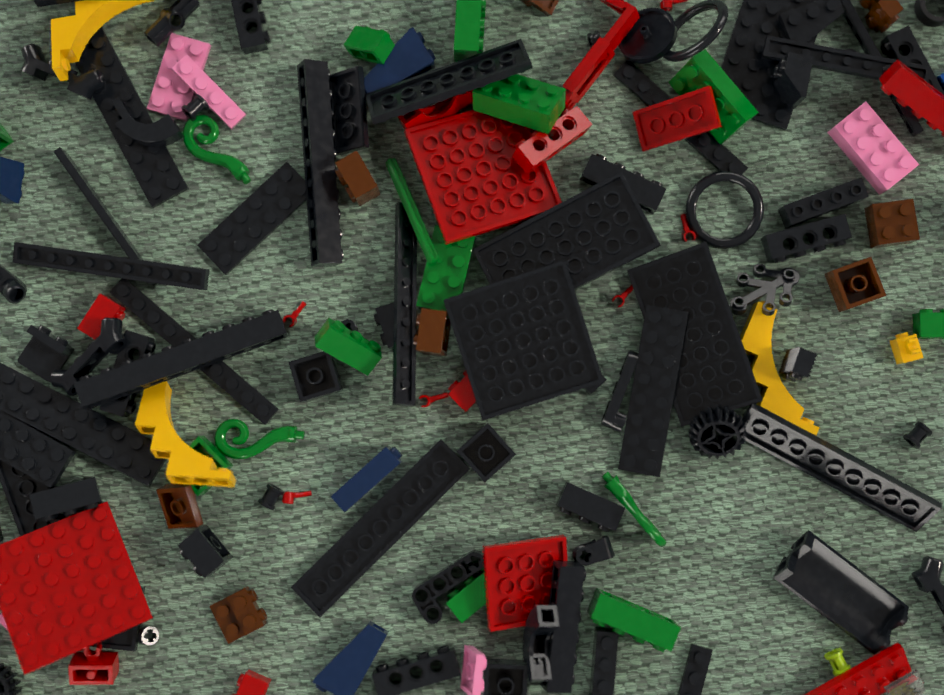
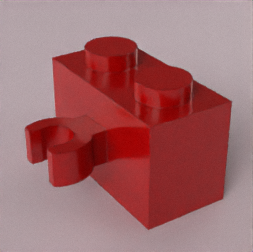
M98 643L96 651H92L88 647L84 649V652L74 653L68 665L69 685H113L119 672L118 652H101L102 644Z

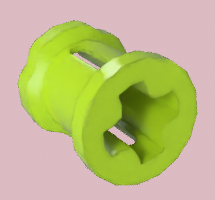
M835 648L824 655L833 668L832 673L834 676H838L851 669V666L846 663L842 655L843 650L841 648Z

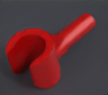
M663 0L660 3V9L671 11L672 4L688 0Z
M682 214L680 215L684 230L682 240L687 242L686 234L690 233L692 241H694L696 235L693 231H690L686 216Z
M632 284L621 295H616L612 299V302L617 297L622 299V304L618 307L624 305V299L634 290Z
M302 301L291 315H286L283 318V323L290 317L293 321L289 327L295 326L298 314L306 306V303Z
M447 392L435 396H420L419 399L424 397L428 399V403L421 407H428L432 402L447 398Z
M288 491L283 494L282 502L293 504L294 497L312 496V492Z

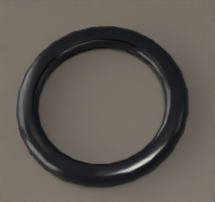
M705 0L695 4L674 20L677 31L688 20L701 12L711 9L718 12L716 22L702 39L684 50L676 52L670 50L663 58L672 62L683 61L708 47L721 33L727 22V5L720 0Z
M719 171L703 177L695 184L687 198L685 213L689 228L695 233L697 239L701 242H707L708 246L714 248L728 249L746 243L755 235L763 220L764 204L759 189L746 176L733 171ZM722 181L734 182L745 188L750 194L754 207L751 223L746 230L735 237L727 239L716 238L706 233L699 225L696 217V203L701 193L708 186Z

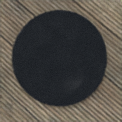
M646 8L638 11L640 18L618 45L627 60L638 64L651 63L662 58L673 47L677 37V27L672 16L660 8Z

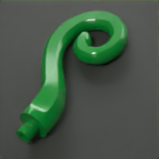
M197 115L195 121L188 119L183 128V135L185 136L183 141L188 151L202 161L227 168L237 181L242 180L244 184H248L251 181L248 176L250 170L242 161L231 155L206 151L195 142L193 137L194 130L200 125H207L210 128V133L208 135L198 133L197 140L204 145L214 143L219 136V127L216 121L206 115Z
M229 419L221 423L216 429L214 440L219 451L225 456L233 459H248L260 454L275 443H295L296 439H304L305 431H297V426H282L268 432L249 447L234 448L226 442L227 431L231 428L239 429L240 435L233 438L232 443L242 445L249 437V429L241 420Z
M606 472L602 476L606 481L604 487L612 492L658 546H665L667 541L654 524L642 514L630 493L619 481V477L617 475L612 477L609 472Z

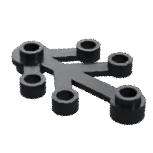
M763 264L754 266L753 275L757 278L769 277L775 279L772 282L752 279L746 273H740L737 276L736 283L738 286H749L759 289L744 297L737 296L731 300L730 309L734 315L744 314L748 304L766 295V301L763 304L762 313L766 316L773 315L776 309L774 304L776 289L783 286V293L780 295L779 303L785 307L789 306L793 299L791 289L800 279L799 273L793 268L775 271L766 269V266Z

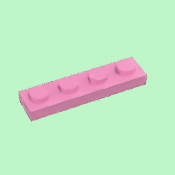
M187 54L172 67V70L195 94H199L204 98L209 108L231 130L246 116Z

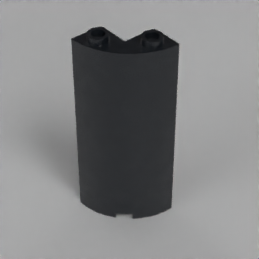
M811 531L805 532L792 545L791 549L793 551L790 552L788 557H783L773 578L872 654L888 648L891 643V631L905 625L908 621L909 606Z

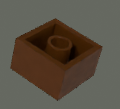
M357 150L335 162L338 168L335 170V173L343 186L347 184L348 187L345 190L353 204L357 202L359 206H362L381 195L376 182Z
M913 199L876 203L864 208L871 248L909 244L920 240Z
M872 257L824 274L839 312L886 296Z
M421 308V313L417 314L416 325L419 326L418 334H415L413 344L416 345V350L423 354L447 357L451 328L447 311Z

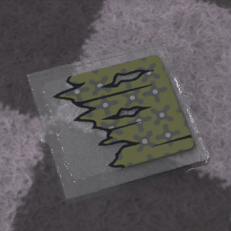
M917 669L884 687L887 695H926L923 685L925 682L921 679Z

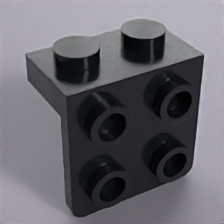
M42 324L40 326L31 325L27 332L33 337L19 356L18 363L47 382H51L52 372L62 369L75 349L69 346V341L63 337H56L51 334L52 330Z

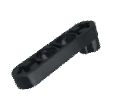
M628 351L620 371V378L618 382L616 381L613 389L612 399L608 402L601 420L602 426L621 432L627 415L618 412L639 358L637 352Z

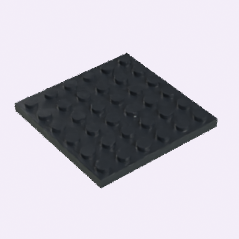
M565 260L443 300L482 420L604 382Z

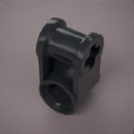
M608 535L602 536L600 540L595 541L594 539L591 542L579 545L572 553L574 561L583 566H589L615 556ZM582 551L588 553L585 556V560L579 558L582 555Z

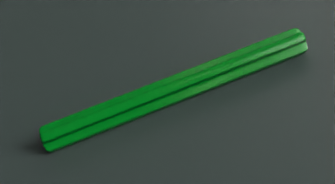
M389 158L385 162L425 258L428 264H435L439 260V256L397 159Z

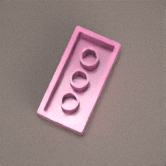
M864 102L827 132L879 195L890 189L919 165L867 102Z

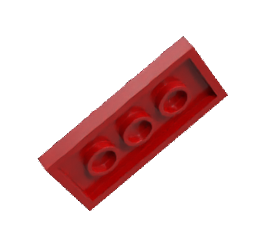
M711 86L632 112L642 152L722 127Z

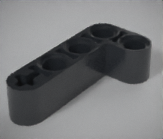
M472 550L414 588L412 600L427 623L436 624L442 618L443 609L436 598L483 567V554L480 551ZM474 555L475 558L480 557L479 564L472 563L468 566L470 571L467 572L466 566L462 562L465 561L467 565L471 562V556ZM454 567L462 568L463 574L460 577L452 575L451 570ZM441 578L446 584L443 588H437L434 586V580ZM418 590H425L428 597L420 600L417 598L416 592ZM436 608L439 615L432 618L428 615L427 610Z

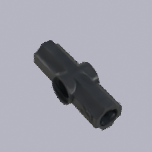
M177 0L170 8H164L160 12L159 18L144 32L147 39L158 47L175 30L183 28L185 20L200 6L199 1Z

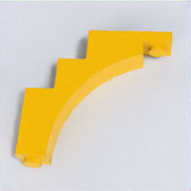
M154 0L75 2V15L51 19L52 69L60 81L68 80V71L71 70L70 63L79 62L81 54L91 37L107 21L127 9Z
M765 301L756 302L753 304L740 335L746 354L753 356L750 365L757 385L763 387L761 392L763 401L756 404L817 435L819 427L814 425V421L802 417L801 420L804 408L789 394L774 364L771 339L777 309H775L773 315L766 316L762 313Z
M166 381L144 389L135 426L141 434L153 435L150 450L155 458L169 459L165 474L169 481L174 484L235 488L236 478L232 471L226 468H218L217 470V466L212 458L193 450L176 433L170 410L172 389Z

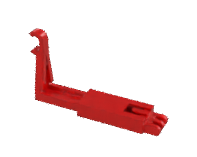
M600 0L621 16L604 38L599 37L562 85L566 89L564 110L567 108L571 110L581 100L615 56L614 50L640 18L636 7L623 0Z

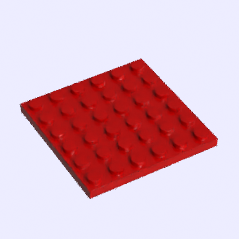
M474 110L405 129L406 139L446 245L531 219L562 203L546 162L527 175L512 157L516 150V144L522 139L526 141L530 139V135L534 132L533 129Z
M107 501L99 504L97 508L84 510L0 544V609L24 675L153 619Z

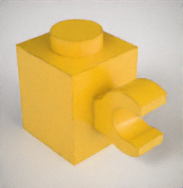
M908 332L895 335L896 339L890 340L896 365L924 358L917 334L908 335Z

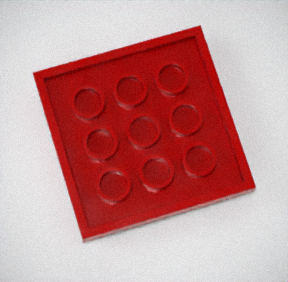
M565 535L483 546L487 623L490 632L523 627L526 624L530 611L536 605H549L553 561H568Z

